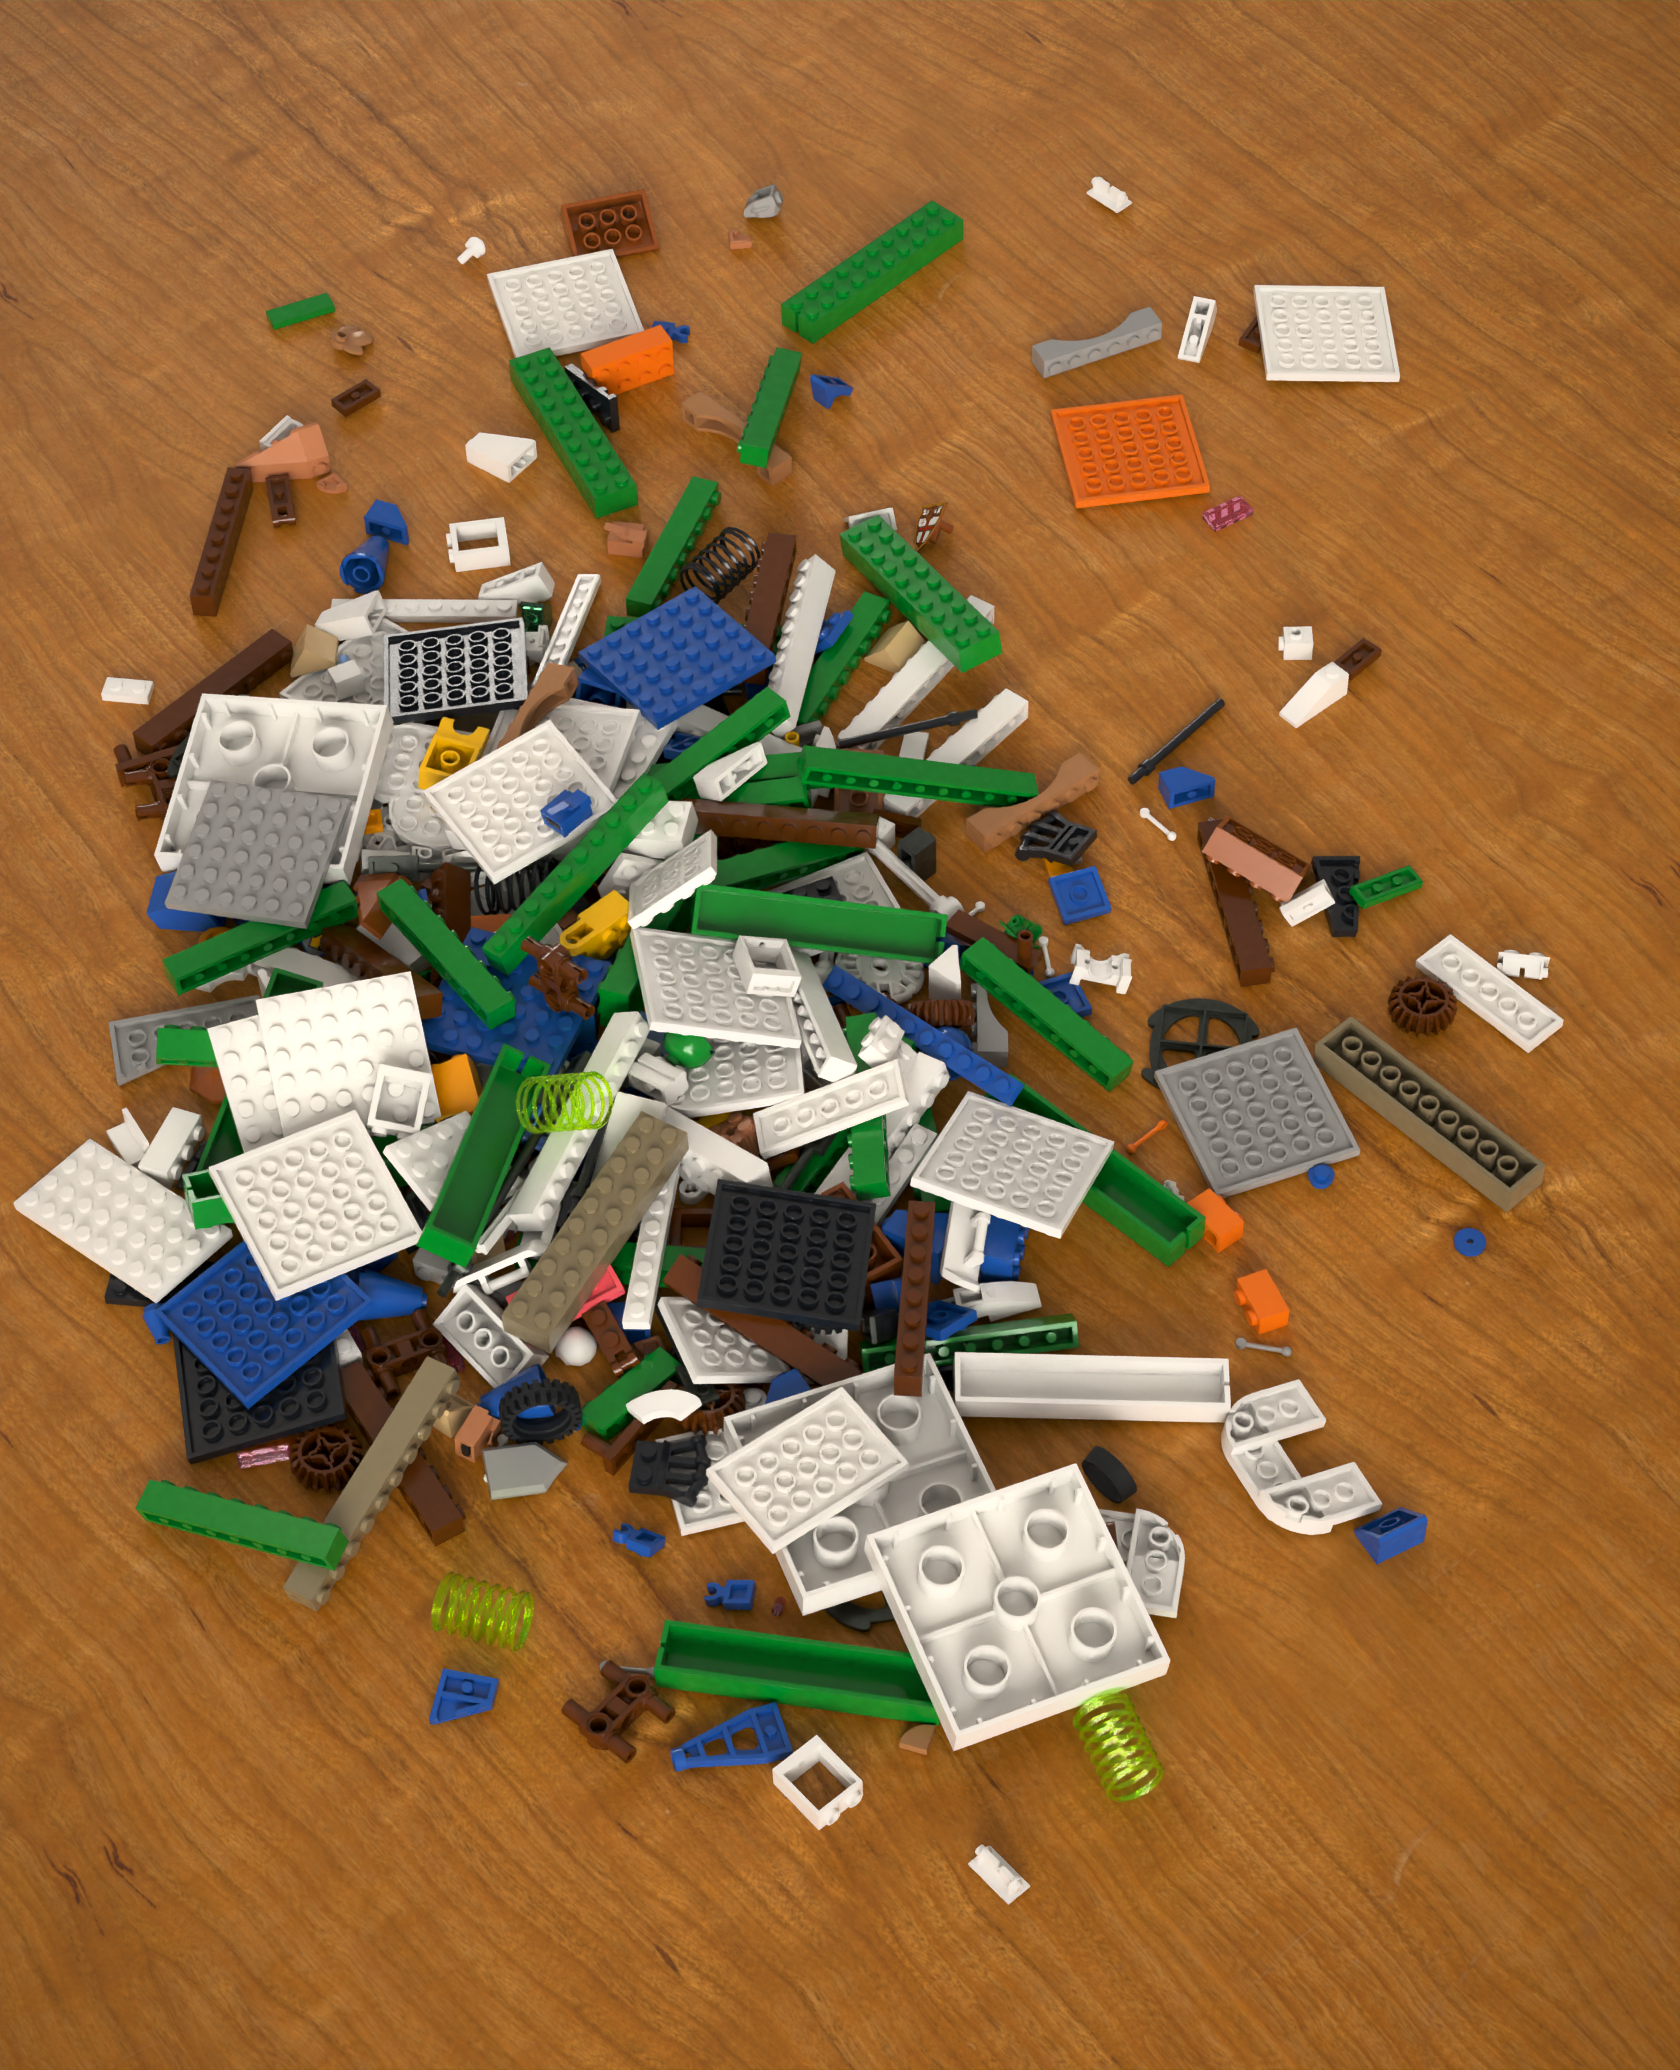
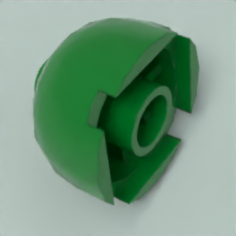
M666 1032L664 1035V1049L669 1055L666 1059L674 1067L681 1065L686 1069H696L707 1063L715 1054V1051H711L712 1046L702 1036Z

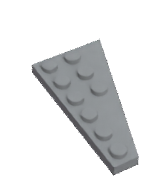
M260 995L109 1022L118 1086L164 1066L163 1064H156L158 1028H164V1025L171 1024L180 1026V1029L202 1026L207 1030L211 1027L252 1017L257 1014L256 1000L260 999Z

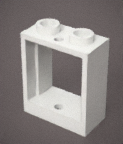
M504 517L449 524L450 533L446 534L447 546L452 547V549L448 550L450 563H455L456 572L511 565ZM494 537H497L498 546L462 551H459L458 542Z
M739 935L732 957L746 994L795 997L801 980V974L787 939ZM752 961L775 962L778 969L755 968Z
M380 1064L366 1130L371 1131L372 1135L378 1137H386L387 1134L397 1136L398 1140L419 1132L432 1074ZM383 1081L422 1089L414 1127L375 1119Z
M817 1735L772 1769L773 1784L818 1830L822 1829L825 1825L833 1824L839 1818L840 1813L848 1807L856 1806L863 1796V1781ZM820 1761L846 1790L818 1811L792 1782Z

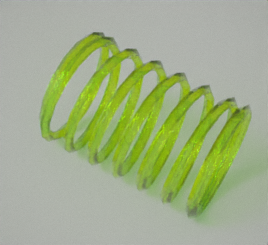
M595 1071L528 1077L521 1083L516 1096V1112L520 1123L527 1131L533 1134L600 1129L608 1122L613 1107V1097L609 1083L602 1074ZM594 1077L601 1079L608 1092V1113L602 1122L605 1110L604 1094ZM586 1079L594 1083L600 1095V1115L594 1124L591 1123L595 1111L594 1095ZM535 1083H538L534 1090L532 1110L535 1121L540 1128L532 1125L527 1114L526 1101L528 1092ZM571 1083L574 1085L573 1093L569 1087ZM528 1084L522 1101L524 1121L520 1111V1096L524 1086ZM561 1084L564 1086L563 1094L560 1089ZM582 1084L586 1086L591 1102L588 1121L584 1117L585 1101L581 1091ZM551 1085L555 1087L553 1094L550 1090ZM541 1086L545 1088L542 1098V1111L546 1120L544 1125L539 1120L536 1108V1099ZM557 1092L561 1101L560 1119L556 1110ZM567 1092L570 1096L571 1102L570 1118L568 1116V1112L566 1109ZM547 1094L549 1097L550 1104L549 1117L546 1110ZM574 1116H575V1118H576V1120H577V1122H576L575 1124L572 1122ZM564 1117H565V1119H566V1121H567L566 1124H563V1123H562L563 1120H564ZM554 1119L557 1121L556 1125L552 1124Z
M451 1571L444 1576L436 1592L431 1614L432 1628L438 1633L446 1625L447 1633L451 1636L460 1625V1636L462 1639H465L473 1627L472 1638L476 1643L482 1639L486 1630L485 1641L488 1646L495 1642L499 1633V1647L504 1649L509 1643L511 1651L515 1653L522 1647L528 1635L534 1612V1598L532 1593H527L524 1590L516 1594L512 1587L503 1591L502 1586L498 1583L490 1587L486 1580L478 1584L473 1577L464 1580L460 1573L455 1575ZM457 1579H459V1580H460V1583H461V1585H460V1587H459L458 1590H457ZM471 1582L474 1589L465 1605L466 1586ZM485 1586L486 1593L478 1608L479 1589ZM451 1587V1594L447 1610L441 1623L439 1624L442 1606L445 1601L446 1595ZM495 1589H497L499 1591V1597L496 1600L492 1612L490 1614L492 1593ZM510 1592L512 1600L503 1618L505 1596ZM459 1599H460V1604H459V1608H458V1613H457V1616H456L454 1625H453V1627H452V1622H453L454 1613H455V1610H456V1606H457V1604H458V1601H459ZM472 1602H473L470 1619H469L467 1628H466V1630H465L466 1620H467V1617H468V1613H469L470 1607H471ZM525 1603L523 1626L519 1640L515 1647L514 1640L516 1626L520 1612ZM485 1608L483 1622L478 1633L481 1616ZM497 1611H498V1616H497V1620H496V1625H495L493 1634H492V1636H491L493 1623H494V1620H495V1617H496V1614H497ZM510 1615H511L510 1623H509V1628H508L506 1637H505V1639H504V1635H505V1630H506V1627H507V1623H508L509 1617H510Z
M1115 1692L1098 1696L1085 1703L1075 1714L1073 1726L1080 1730L1079 1739L1086 1742L1084 1750L1091 1754L1090 1762L1096 1765L1095 1774L1102 1777L1101 1786L1106 1789L1105 1796L1110 1800L1122 1802L1141 1797L1155 1788L1164 1776V1768L1157 1759V1752L1151 1748V1740L1145 1736L1146 1729L1140 1724V1717L1134 1712L1135 1706L1131 1703V1698L1127 1694ZM1111 1703L1126 1704L1123 1710L1103 1713L1091 1719L1084 1726L1079 1724L1080 1719L1084 1715L1100 1706ZM1124 1715H1128L1124 1722L1115 1723ZM1115 1716L1104 1723L1092 1726L1100 1720H1103L1107 1717ZM1126 1726L1134 1727L1130 1733L1113 1737ZM1098 1730L1089 1738L1084 1736L1085 1731ZM1112 1730L1111 1732L1106 1733V1734L1100 1736L1101 1734H1103V1733H1105V1732H1107V1731ZM1131 1738H1139L1135 1745L1115 1750L1127 1743ZM1104 1741L1095 1750L1090 1748L1091 1743ZM1136 1750H1145L1140 1757L1128 1759L1119 1764H1116L1106 1773H1102L1100 1771L1102 1766H1108L1120 1762L1125 1758L1129 1757L1130 1755H1132ZM1113 1751L1102 1758L1101 1761L1095 1759L1096 1755ZM1152 1767L1157 1769L1154 1778L1139 1790L1119 1797L1111 1794V1790L1125 1788L1136 1783L1151 1771ZM1144 1769L1140 1774L1133 1777L1132 1779L1127 1780L1123 1783L1115 1784L1124 1776L1134 1771ZM1114 1777L1109 1784L1106 1783L1107 1778Z

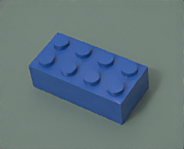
M991 1215L983 1252L985 1255L984 1262L980 1264V1284L1019 1281L1021 1271L1019 1264L1020 1260L1024 1259L1026 1247L1024 1241L1029 1237L1030 1228Z

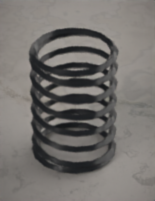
M727 527L723 529L720 535L713 539L712 543L707 544L706 548L700 550L699 554L694 556L691 562L686 563L681 568L680 582L685 592L689 590L683 580L684 572L691 587L696 586L688 574V569H692L700 583L716 593V597L705 595L714 600V603L718 605L720 600L726 597L727 593L732 592L733 588L738 586L741 580H744L757 567L758 559L761 558L758 546L746 532L738 528ZM729 533L736 536L745 544L750 552L752 565H748L746 556L741 548L734 541L726 538V534ZM738 533L742 534L745 538H747L755 548V551L757 553L756 562L752 548L750 547L748 542ZM725 541L730 543L739 552L744 563L739 561L730 552ZM716 547L722 549L728 558L735 563L737 570L728 564L718 553ZM709 553L716 556L720 563L728 569L730 576L723 573L720 567L711 560ZM702 559L707 561L720 574L723 582L714 577L704 566ZM740 566L744 567L745 571H741ZM698 572L701 573L705 578H707L713 587L707 584L700 577ZM733 572L737 573L738 577H734ZM726 578L731 580V584H727ZM719 585L723 586L724 590H720Z
M550 855L547 859L541 857L534 861L532 873L528 866L522 868L520 874L518 871L514 873L519 889V907L526 900L524 891L525 872L529 881L530 894H532L536 889V871L538 872L540 883H542L548 876V870L549 873L553 871L549 862L552 860L555 868L558 866L559 863L553 856ZM541 861L544 862L543 873L538 865ZM478 865L474 876V892L481 913L483 915H497L500 909L504 914H509L511 909L516 911L517 907L514 901L512 886L513 874L505 878L508 894L507 910L502 900L501 881L493 884L486 875L485 897L489 911L486 912L484 910L479 893V876L482 869ZM496 898H497L496 910L494 911L495 901H496Z

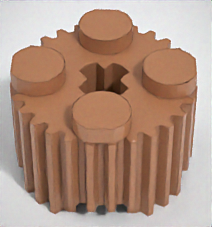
M741 1111L731 1113L725 1122L708 1128L710 1131L760 1158L755 1122L752 1117L743 1116Z

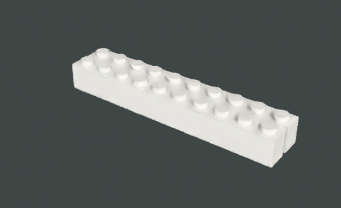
M955 1352L953 1362V1402L960 1416L1225 1423L1231 1409L1229 1360L1222 1358Z

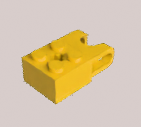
M443 717L419 768L418 788L426 790L481 759L489 740L490 729L478 726L474 733L460 735L453 728L455 720Z
M614 889L580 913L577 917V922L560 934L559 944H562L571 956L582 955L598 960L609 958L617 948L625 945L626 936L631 932L632 927L628 923L629 902Z

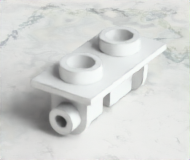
M1094 177L1092 179L1093 188L1087 191V194L1114 212L1118 213L1132 204L1124 191H1120L1114 186L1110 187V183L1103 180L1102 177Z
M1504 950V952H1499L1497 970L1505 976L1519 977L1520 968L1525 969L1524 978L1542 980V978H1547L1548 968L1544 967H1548L1550 957H1544L1542 953L1533 952L1529 953V955L1519 954L1516 950Z
M983 1844L975 1850L977 1857L968 1863L1008 1905L1030 1887L991 1846L985 1847Z

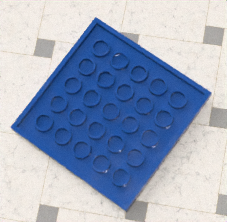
M696 586L578 652L581 661L634 709L640 710L641 715L657 730L776 663L774 653Z
M471 927L462 944L464 946L468 945L474 957L478 961L482 960L488 972L492 976L496 975L502 987L506 991L512 992L516 999V1016L490 1030L443 979L438 987L443 992L442 1016L421 1020L427 1049L452 1056L467 1054L475 1062L493 1066L503 1043L525 1053L516 1070L517 1073H521L531 1055L551 1064L545 1080L555 1082L586 1020L572 1011L566 1012L562 1010L560 1013L553 1011L546 1003L544 994L529 986V978L535 972H539L536 958L528 954L509 976L490 966L482 947L495 933ZM582 955L571 956L572 961L576 965L588 971L586 980L582 981L579 985L577 984L579 996L587 1003L595 1005L599 997L597 996L598 985L600 981L605 980L608 967L612 963Z
M242 1241L154 1312L178 1339L249 1409L373 1309L375 1304L345 1273L276 1301L245 1241Z

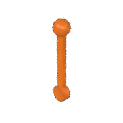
M1164 1119L1160 1120L1155 1128L1134 1144H1128L1126 1146L1127 1153L1133 1154L1139 1145L1159 1130H1164L1168 1122Z

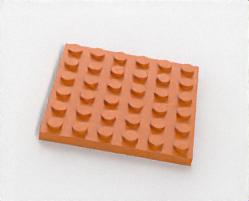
M1183 394L1051 410V420L1075 508L1210 492L1209 479Z

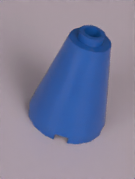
M372 536L342 560L339 567L340 576L347 586L349 584L355 588V592L368 594L377 591L383 585L390 548L387 540L381 536Z
M359 1268L358 1287L373 1300L375 1307L358 1321L412 1315L416 1310L426 1309L427 1293H423V1287L367 1268Z
M540 1364L532 1365L480 1397L481 1402L477 1403V1406L488 1410L490 1416L500 1420L499 1404L501 1398H505L504 1394L507 1391L512 1392V1388L515 1386L521 1388V1383L527 1382L530 1385L532 1380L538 1379V1382L541 1383L543 1379H547ZM555 1405L536 1406L521 1412L517 1417L524 1419L550 1417L555 1415L556 1408Z

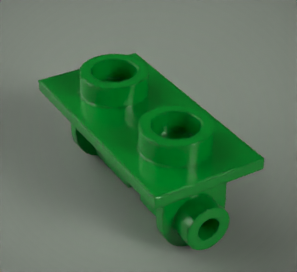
M1018 914L1014 915L1007 924L1002 921L999 922L1006 929L1004 933L1017 940L1018 933L1021 930L1031 931L1033 934V947L1036 949L1040 948L1035 942L1043 933L1041 925Z

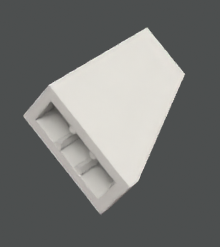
M479 432L465 445L467 462L508 483L537 458L536 441L533 439Z
M379 590L373 591L323 611L315 623V628L338 637L339 641L371 636L375 633L387 608Z

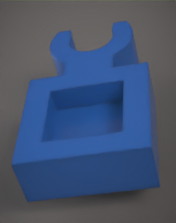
M653 322L652 328L661 325L672 341L677 340L680 343H688V335H690L689 326L675 327V323Z
M622 1523L621 1531L613 1530L612 1540L620 1544H626V1549L634 1551L640 1556L650 1558L665 1547L666 1537L644 1528L637 1531L631 1525Z
M727 1580L726 1587H721L718 1583H708L707 1589L709 1593L715 1594L713 1596H705L704 1600L706 1605L710 1607H715L722 1603L725 1610H752L757 1586L754 1580Z

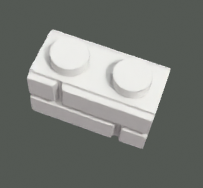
M646 1052L638 1058L637 1062L632 1064L627 1074L631 1087L660 1102L668 1104V1106H671L678 1099V1096L681 1097L689 1087L686 1078L687 1074L681 1066L676 1065L674 1067L668 1064L663 1057H655Z

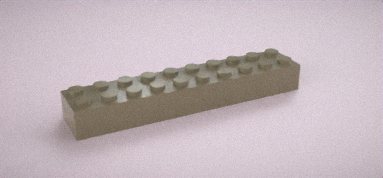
M1350 1016L1316 1043L1314 1062L1319 1068L1505 1212L1511 1210L1542 1184L1545 1170L1543 1162Z
M643 1111L640 1112L502 1313L501 1317L505 1332L549 1354L552 1353L606 1273L608 1266L612 1264L689 1150L687 1132Z

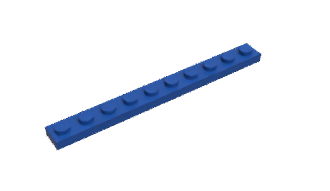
M835 965L822 986L864 1014L876 1012L880 1019L887 1015L905 1031L903 1037L915 1041L917 1048L931 1057L944 1062L947 1067L1011 1107L1025 1086Z

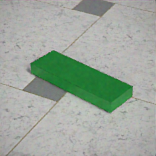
M324 293L266 311V316L273 330L335 312V306L328 293Z
M1408 865L1350 887L1349 893L1359 906L1365 909L1420 889L1424 882L1412 867Z

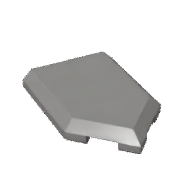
M537 1442L481 1449L491 1500L546 1493L552 1482L568 1464Z

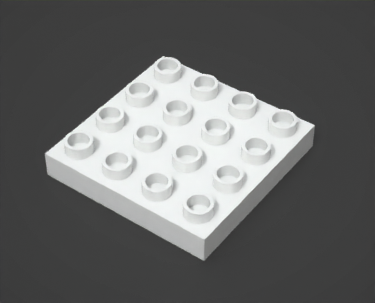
M202 693L154 854L162 872L177 871L211 780L350 799L352 805L323 883L336 884L344 880L347 885H350L394 723L388 706Z
M930 1353L925 1354L922 1397L894 1395L895 1364L724 1417V1437L731 1453H734L838 1388L843 1387L909 1462L908 1470L775 1552L802 1616L882 1590L864 1551L867 1535L996 1491Z
M1076 1463L866 1536L864 1551L953 1751L1166 1675L1171 1660Z

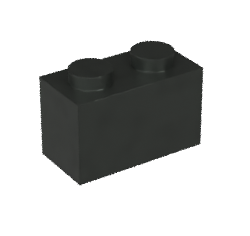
M918 827L898 841V858L923 881L936 873V839L931 833L925 832L922 828Z

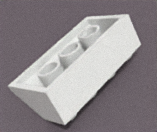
M465 1284L433 1323L435 1328L440 1330L442 1335L493 1388H496L532 1365L540 1364L542 1366L549 1356L543 1350L505 1332L501 1317L504 1310L490 1295L487 1296L484 1293L482 1287Z

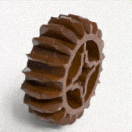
M1417 974L1415 979L1407 976L1405 981L1399 980L1397 986H1393L1388 998V1012L1391 1015L1392 1022L1397 1023L1398 1029L1406 1028L1407 1034L1413 1031L1416 1033V1036L1424 1033L1428 1037L1430 1032L1438 1035L1440 1030L1446 1031L1448 1025H1452L1457 1013V999L1454 996L1453 989L1448 988L1447 982L1439 983L1438 977L1432 980L1429 978V975L1421 978Z
M927 1000L908 1004V1011L936 1029L944 1026H951L953 1028L970 1027L974 1024V1003L968 1000Z
M739 1383L713 1384L720 1397V1405L715 1407V1401L712 1404L706 1403V1410L696 1409L682 1421L676 1419L678 1426H683L685 1432L692 1430L694 1435L702 1430L705 1437L708 1431H713L716 1436L719 1429H722L724 1432V1417L746 1410L745 1394H743ZM682 1386L676 1388V1390L685 1391Z
M337 1423L333 1427L325 1425L323 1428H314L311 1432L304 1431V1437H296V1444L291 1445L289 1457L291 1472L299 1484L303 1483L306 1489L313 1487L316 1493L321 1488H324L327 1494L330 1488L335 1487L339 1491L340 1485H347L364 1458L362 1443L358 1440L355 1432L350 1433L347 1426L340 1429Z

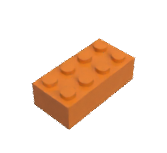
M661 325L580 353L582 371L586 373L588 379L593 378L596 380L598 387L604 386L607 388L609 395L613 393L617 395L674 374L672 339Z

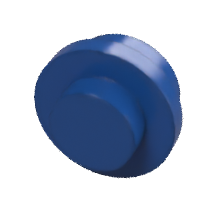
M1321 1164L1309 1169L1308 1179L1315 1188L1324 1189L1333 1182L1334 1171L1330 1166Z

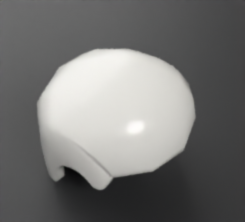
M571 1326L556 1345L555 1355L567 1366H582L589 1363L595 1356L597 1342L587 1329L580 1326Z

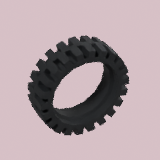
M538 1379L532 1380L530 1385L524 1382L521 1383V1388L518 1386L513 1387L512 1392L507 1391L504 1394L505 1398L502 1397L500 1400L499 1417L502 1431L506 1437L508 1436L509 1440H516L518 1444H522L524 1441L525 1443L537 1442L540 1445H543V1441H547L548 1444L554 1443L555 1438L560 1441L564 1439V1434L567 1436L573 1434V1430H577L582 1421L578 1392L565 1381L560 1383V1380L554 1379L550 1383V1379H543L539 1383ZM555 1405L563 1407L555 1415L542 1419L517 1417L521 1412L536 1406Z

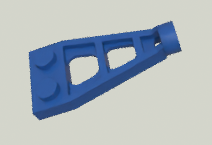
M776 1702L748 1709L682 1744L681 1747L670 1749L675 1772L694 1767L767 1764L785 1759L793 1754V1749ZM744 1728H752L758 1746L751 1750H738L733 1746L732 1736ZM719 1738L724 1740L727 1749L725 1754L706 1755L704 1750L706 1743ZM687 1753H689V1755H690L689 1758H686V1757H685V1755H686Z

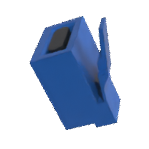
M565 789L540 810L544 824L564 836V838L593 815L590 806L592 804L590 796L579 789L573 793Z

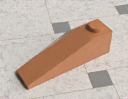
M318 422L295 428L289 432L290 435L281 441L276 439L271 442V447L262 452L256 451L234 464L235 468L250 469L252 483L266 482L265 478L287 474L289 480L313 478L331 472L329 455Z

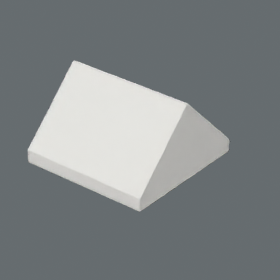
M952 945L929 965V999L961 1000V977L957 945Z

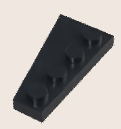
M572 363L565 366L566 374L590 412L595 414L599 418L600 423L606 426L612 433L620 430L617 396L614 393L609 395L608 389L604 386L598 387L596 380L593 378L588 379L586 373Z
M1313 856L1311 865L1316 883L1324 879L1335 901V904L1324 909L1332 937H1356L1359 907L1358 903L1350 895L1349 890L1351 886L1358 884L1360 879V856Z

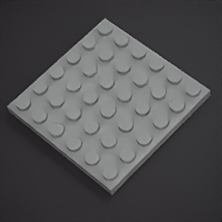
M211 780L165 900L166 907L168 909L307 929L352 805L350 799Z
M1297 1027L1160 1069L1154 1073V1078L1208 1187L1216 1195H1220L1223 1198L1308 1172L1310 1168L1321 1164L1330 1165L1360 1154V1148Z

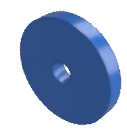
M1462 1229L1454 1237V1247L1462 1255L1477 1256L1485 1249L1486 1238L1476 1229Z

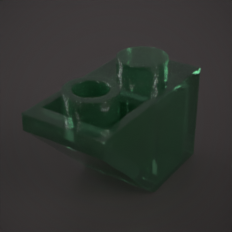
M521 601V617H524L525 632H538L539 625H548V630L550 631L553 621L551 604Z

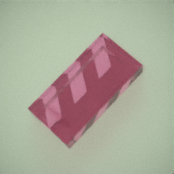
M1238 496L1203 512L1202 519L1216 532L1253 515V508L1241 496Z

